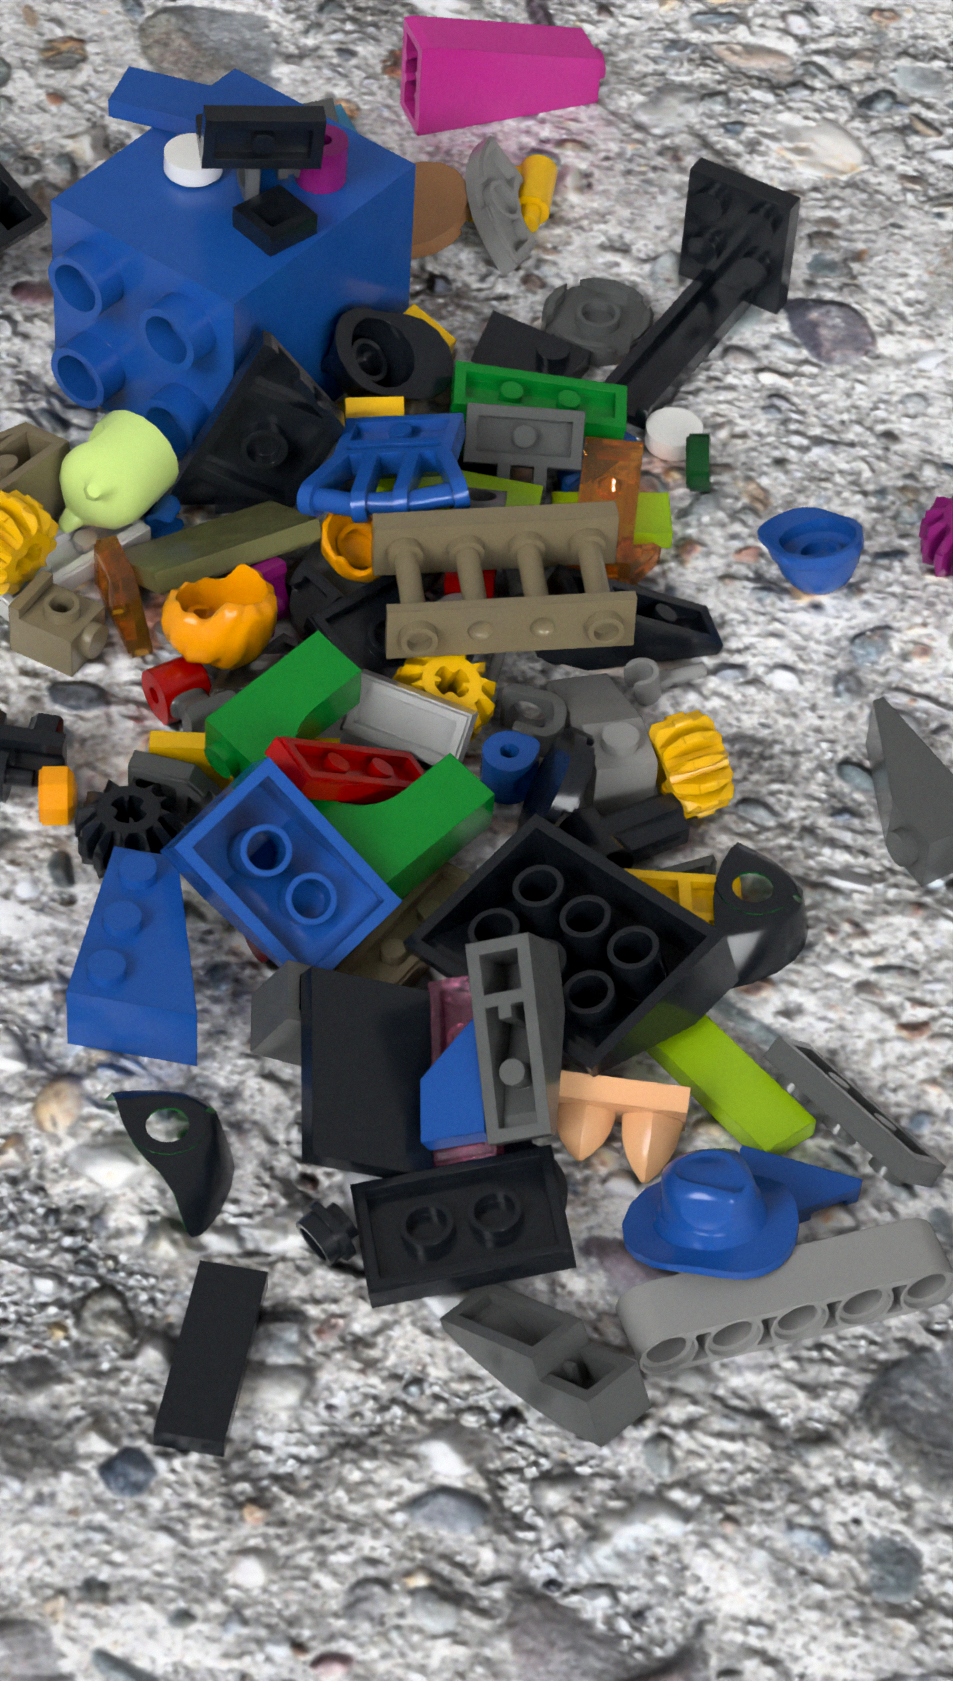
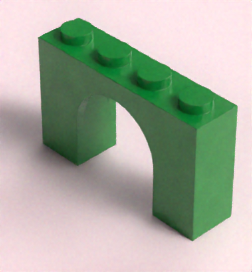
M317 630L205 719L204 752L208 762L222 777L229 779L232 776L236 779L253 762L267 757L264 752L276 736L314 740L360 703L362 670ZM449 753L405 790L386 801L370 805H350L337 801L308 800L400 899H403L491 826L495 794L456 757Z

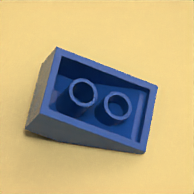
M269 757L249 765L160 850L163 856L214 909L279 968L287 960H292L318 968L333 970L402 903V900Z

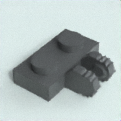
M467 403L463 464L496 466L495 477L510 479L511 467L533 469L532 484L543 486L540 505H545L547 470L580 472L582 469L585 411Z

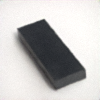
M200 1260L153 1431L154 1445L224 1457L268 1288V1272Z

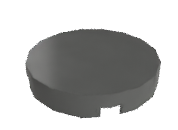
M595 277L580 279V286L567 289L566 283L557 287L545 299L541 331L591 351L590 365L592 366L617 365L621 363L651 329L654 313L651 306L648 308L643 303L644 296L633 287L611 279Z

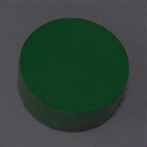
M690 433L686 437V487L690 492L711 491L710 433Z

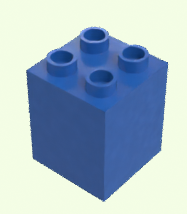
M236 68L211 85L294 106H305ZM326 117V124L337 126L348 136L346 182L336 192L313 194L301 189L295 182L293 174L288 175L287 179L277 180L274 169H261L260 194L280 184L317 214V234L270 257L233 227V207L244 202L236 179V169H223V173L218 180L203 187L181 186L171 181L164 172V147L172 138L182 134L154 127L51 200L52 261L48 268V277L54 294L55 351L51 357V368L59 387L73 402L81 407L94 409L100 406L109 412L113 410H127L144 417L161 431L170 442L177 460L182 461L262 330L272 333L334 402L345 392L337 385L332 375L321 371V362L328 355V350L334 340L335 326L340 316L352 308H368L376 311L401 314L409 308L416 164Z

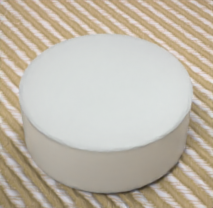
M196 133L176 136L168 141L164 147V172L171 181L181 186L203 187L218 180L223 173V169L201 168Z
M666 407L658 409L647 418L644 436L645 446L658 458L667 461L686 460V437L690 433H703V423L696 414L683 408Z

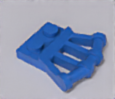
M463 413L346 418L345 429L339 437L334 454L300 485L297 493L298 511L302 515L319 517L326 512L352 517L354 523H370L373 513L431 511L451 506L453 509H469L470 497L467 483L457 463L466 436ZM441 476L444 482L418 489L422 477ZM396 478L393 491L376 492L380 479ZM347 480H354L351 492L337 490Z

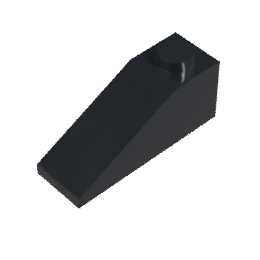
M558 564L546 581L549 595L585 593L581 570ZM608 578L610 592L636 591L637 608L634 645L535 651L538 658H542L553 665L564 664L590 671L622 667L632 659L639 657L662 662L718 655L724 645L707 606Z

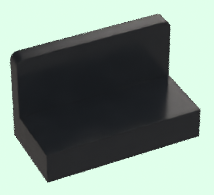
M203 105V114L196 115L195 121L201 168L321 169L327 122L324 106Z

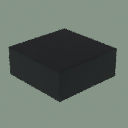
M279 184L234 206L233 227L271 257L317 234V214Z

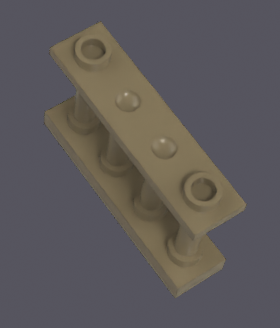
M616 501L373 513L371 539L373 576L396 575L400 597L399 604H386V659L634 645L637 608L636 591L610 592L605 568L607 563H616L619 513ZM558 564L564 566L580 565L585 593L549 595L544 567L557 566ZM519 568L524 597L487 599L482 570ZM458 572L462 600L425 602L421 574Z

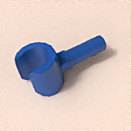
M164 495L143 514L146 516L144 523L151 528V537L154 539L180 531L183 528V520L176 518L181 510L177 497Z

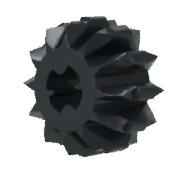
M135 776L128 786H118L108 779L103 792L87 791L83 808L78 809V814L74 821L75 837H78V853L81 856L82 864L94 865L99 879L104 878L114 846L162 854L160 850L184 828L181 824L180 809L177 806L176 798L164 797L159 783L146 788L140 787Z

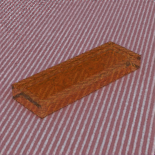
M586 436L578 503L616 501L619 513L616 563H607L605 568L607 577L629 579L644 443ZM570 565L571 568L581 570L580 565Z

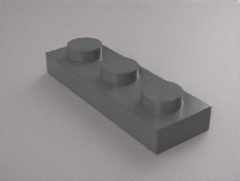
M778 1036L763 1056L781 1072L777 1078L779 1085L793 1097L804 1103H809L812 1100L826 1113L822 1120L823 1124L841 1140L851 1145L858 1142L872 1155L868 1162L869 1166L889 1183L897 1187H901L903 1183H909L930 1188L946 1168L942 1162L809 1043Z

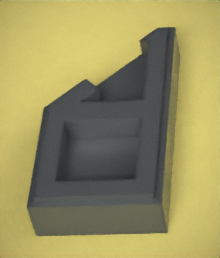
M134 750L128 763V785L134 776L142 788L159 783L164 797L176 798L177 806L180 809L181 822L190 823L223 791L193 763Z

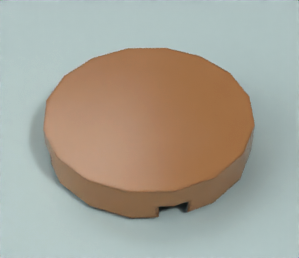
M421 161L414 163L416 164L411 259L433 255L454 243L462 234L460 227L465 223L466 218L470 221L472 216L467 199L466 181L456 169L441 162Z

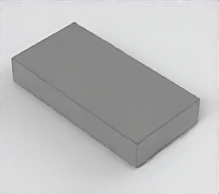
M362 669L360 703L344 715L339 730L391 750L411 752L415 759L433 766L449 753L462 763L479 712L370 670Z

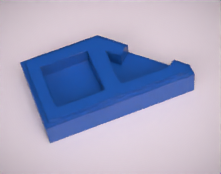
M744 1145L740 1149L739 1154L748 1165L752 1174L782 1182L791 1190L797 1201L799 1224L811 1220L812 1213L840 1202L847 1206L858 1201L863 1179Z

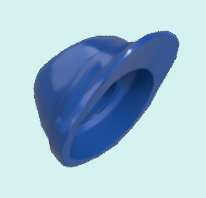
M800 507L788 510L767 520L757 530L758 540L768 549L770 557L777 564L784 578L798 590L811 595H826L846 585L859 563L860 554L864 548L863 529L857 520L816 507Z

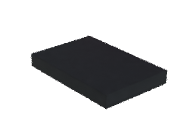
M311 966L301 974L302 1163L380 1178L434 1168L433 1151H429L421 1143L420 1079L432 1066L429 991Z
M551 1144L350 1184L368 1295L372 1308L577 1267Z

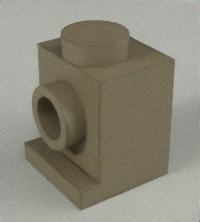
M42 570L8 606L10 650L70 677H73L89 658H96L102 652L107 642L109 629L105 625V606L54 584L53 574Z

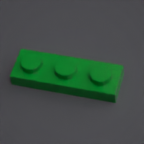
M457 360L455 362L451 384L450 413H463L464 421H466L467 403L585 411L584 439L618 444L623 442L627 422V386Z

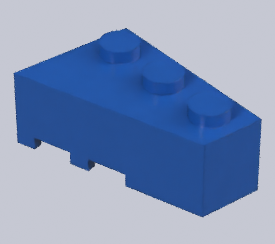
M114 846L66 990L68 1044L197 1066V1008L180 873L162 854Z

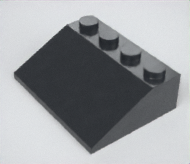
M536 813L403 941L405 950L470 994L466 944L526 932L558 946L565 1005L562 1056L593 1077L695 1025L739 981L727 936L724 932Z

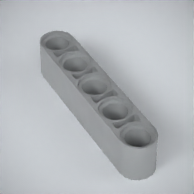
M914 1217L796 1245L791 1256L779 1268L761 1277L737 1280L681 1273L648 1281L627 1291L618 1300L615 1308L640 1369L646 1374L662 1375L930 1308L944 1301L953 1293V1268L931 1224L926 1219Z

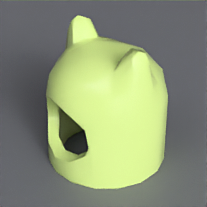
M113 410L95 424L88 442L76 446L66 454L59 474L66 506L58 522L60 531L69 533L85 525L116 530L139 519L175 484L179 474L178 460L170 442L156 426L144 417L130 411Z

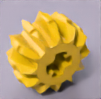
M17 489L10 493L0 491V595L5 593L14 595L20 591L24 582L30 583L35 578L38 570L47 566L45 560L48 554L55 550L57 546L54 537L57 535L59 525L51 518L50 513L43 509L41 503L30 495H24Z
M466 655L407 658L404 663L405 665L398 668L392 679L478 711L470 741L476 739L482 730V726L487 725L493 716L495 707L491 699L495 694L497 683L482 678L485 672L486 661L471 664L466 660Z
M695 710L686 714L683 711L664 717V721L652 724L648 735L658 760L656 777L658 794L663 793L665 795L672 792L682 804L686 819L692 817L699 819L715 814V810L728 806L729 800L733 798L735 789L732 783L734 773L729 765V753L725 750L722 743V734L716 731L713 720L707 715H703L699 710Z

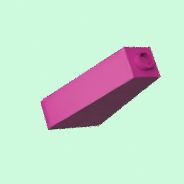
M417 15L404 17L400 105L417 136L598 102L599 81L604 79L606 73L605 60L602 51L598 47L594 48L583 28Z

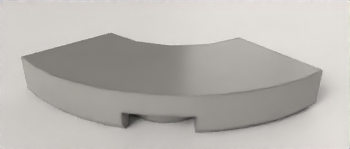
M490 135L477 144L469 156L465 177L466 192L470 212L479 236L493 262L504 276L518 267L537 244L521 214L518 191L523 182V177Z

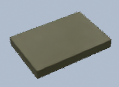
M269 500L112 553L110 558L114 574L160 595L169 593L171 589H178L187 581L194 583L205 576L214 578L233 571L241 563L249 566L319 542L322 531L319 518L302 515L296 509Z

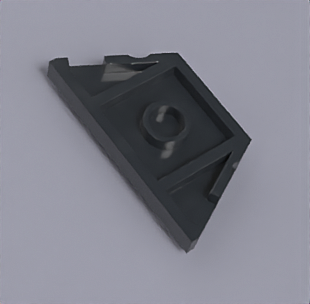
M262 330L178 466L179 474L175 484L164 495L177 497L180 505H215V514H231L269 500L294 508L297 503V493L300 485L321 466L345 429L344 413L272 333Z

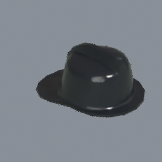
M352 308L340 316L335 326L334 340L328 350V355L321 362V371L332 375L337 385L352 398L404 396L406 400L417 401L433 399L446 390L452 379L454 361L449 346L439 331L423 319L401 313L376 311L368 308Z

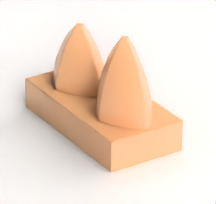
M561 1070L557 1130L560 1139L576 1161H583L602 1146L610 1134L614 1122L622 1123V1141L626 1157L639 1180L644 1184L648 1183L668 1163L677 1147L681 1131L685 1132L691 1087L602 1075L593 1077L587 1073Z

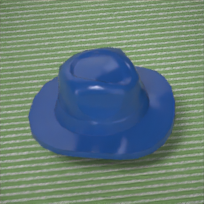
M712 1148L684 1153L664 1166L661 1181L647 1187L630 1204L622 1222V1232L626 1250L636 1260L653 1268L724 1279L746 1280L761 1277L776 1270L791 1256L797 1243L800 1225L797 1201L791 1190L784 1183L752 1174L738 1151L726 1148Z

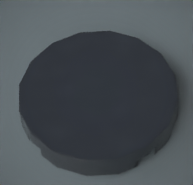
M575 727L566 728L556 738L532 780L519 816L517 831L535 813L555 825L558 818L564 813L571 816L573 810H577L589 783L595 763V748L592 747L595 741L592 735Z

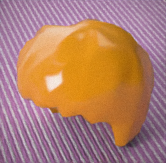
M243 563L239 564L225 578H209L205 576L194 583L187 581L178 589H171L162 607V631L167 641L188 663L209 664L223 670L232 671L256 660L271 640L277 624L278 613L274 587L271 583L264 580L261 572Z

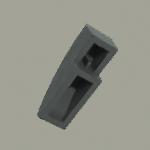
M496 1283L481 1286L440 1318L443 1330L501 1384L538 1412L568 1431L601 1448L651 1408L638 1363L589 1342L583 1320Z

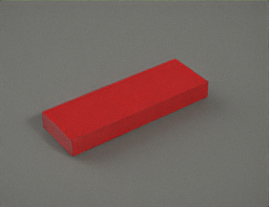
M276 736L264 752L307 799L362 805L376 804L398 795L425 773L411 752Z

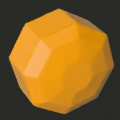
M42 766V769H39L38 784L39 822H42V825H69L75 816L78 806V784L75 775L69 766Z

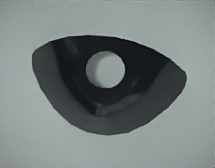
M737 842L729 850L720 866L713 895L714 927L724 932L727 936L739 979L732 988L757 982L779 972L793 962L805 946L809 929L803 890L793 876L773 860ZM748 873L758 874L771 882L773 893L765 901L758 903L747 902L735 895L732 884L740 875Z
M163 1090L112 1092L105 1100L116 1101L121 1120L132 1143L142 1156L161 1174L174 1193L186 1232L191 1237L201 1235L220 1213L231 1190L235 1168L232 1151L216 1110L206 1100L183 1092ZM160 1110H176L188 1119L189 1130L184 1137L177 1141L161 1142L152 1138L147 1133L145 1126L148 1118Z

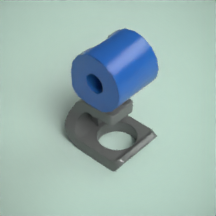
M511 683L503 690L500 724L511 730L496 732L489 736L483 743L480 781L495 794L494 802L511 805L525 800L532 780L539 768V758L545 757L556 738L566 729L567 709L564 700L559 695L520 683ZM519 701L533 703L543 711L545 718L539 720L527 718L517 711L514 703Z

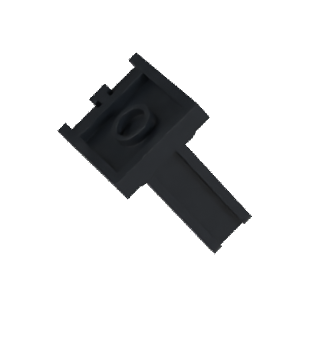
M702 157L690 168L678 274L693 281L604 381V383L627 386L626 423L644 430L647 418L654 411L663 408L751 305L776 315L784 307L788 297L801 197Z

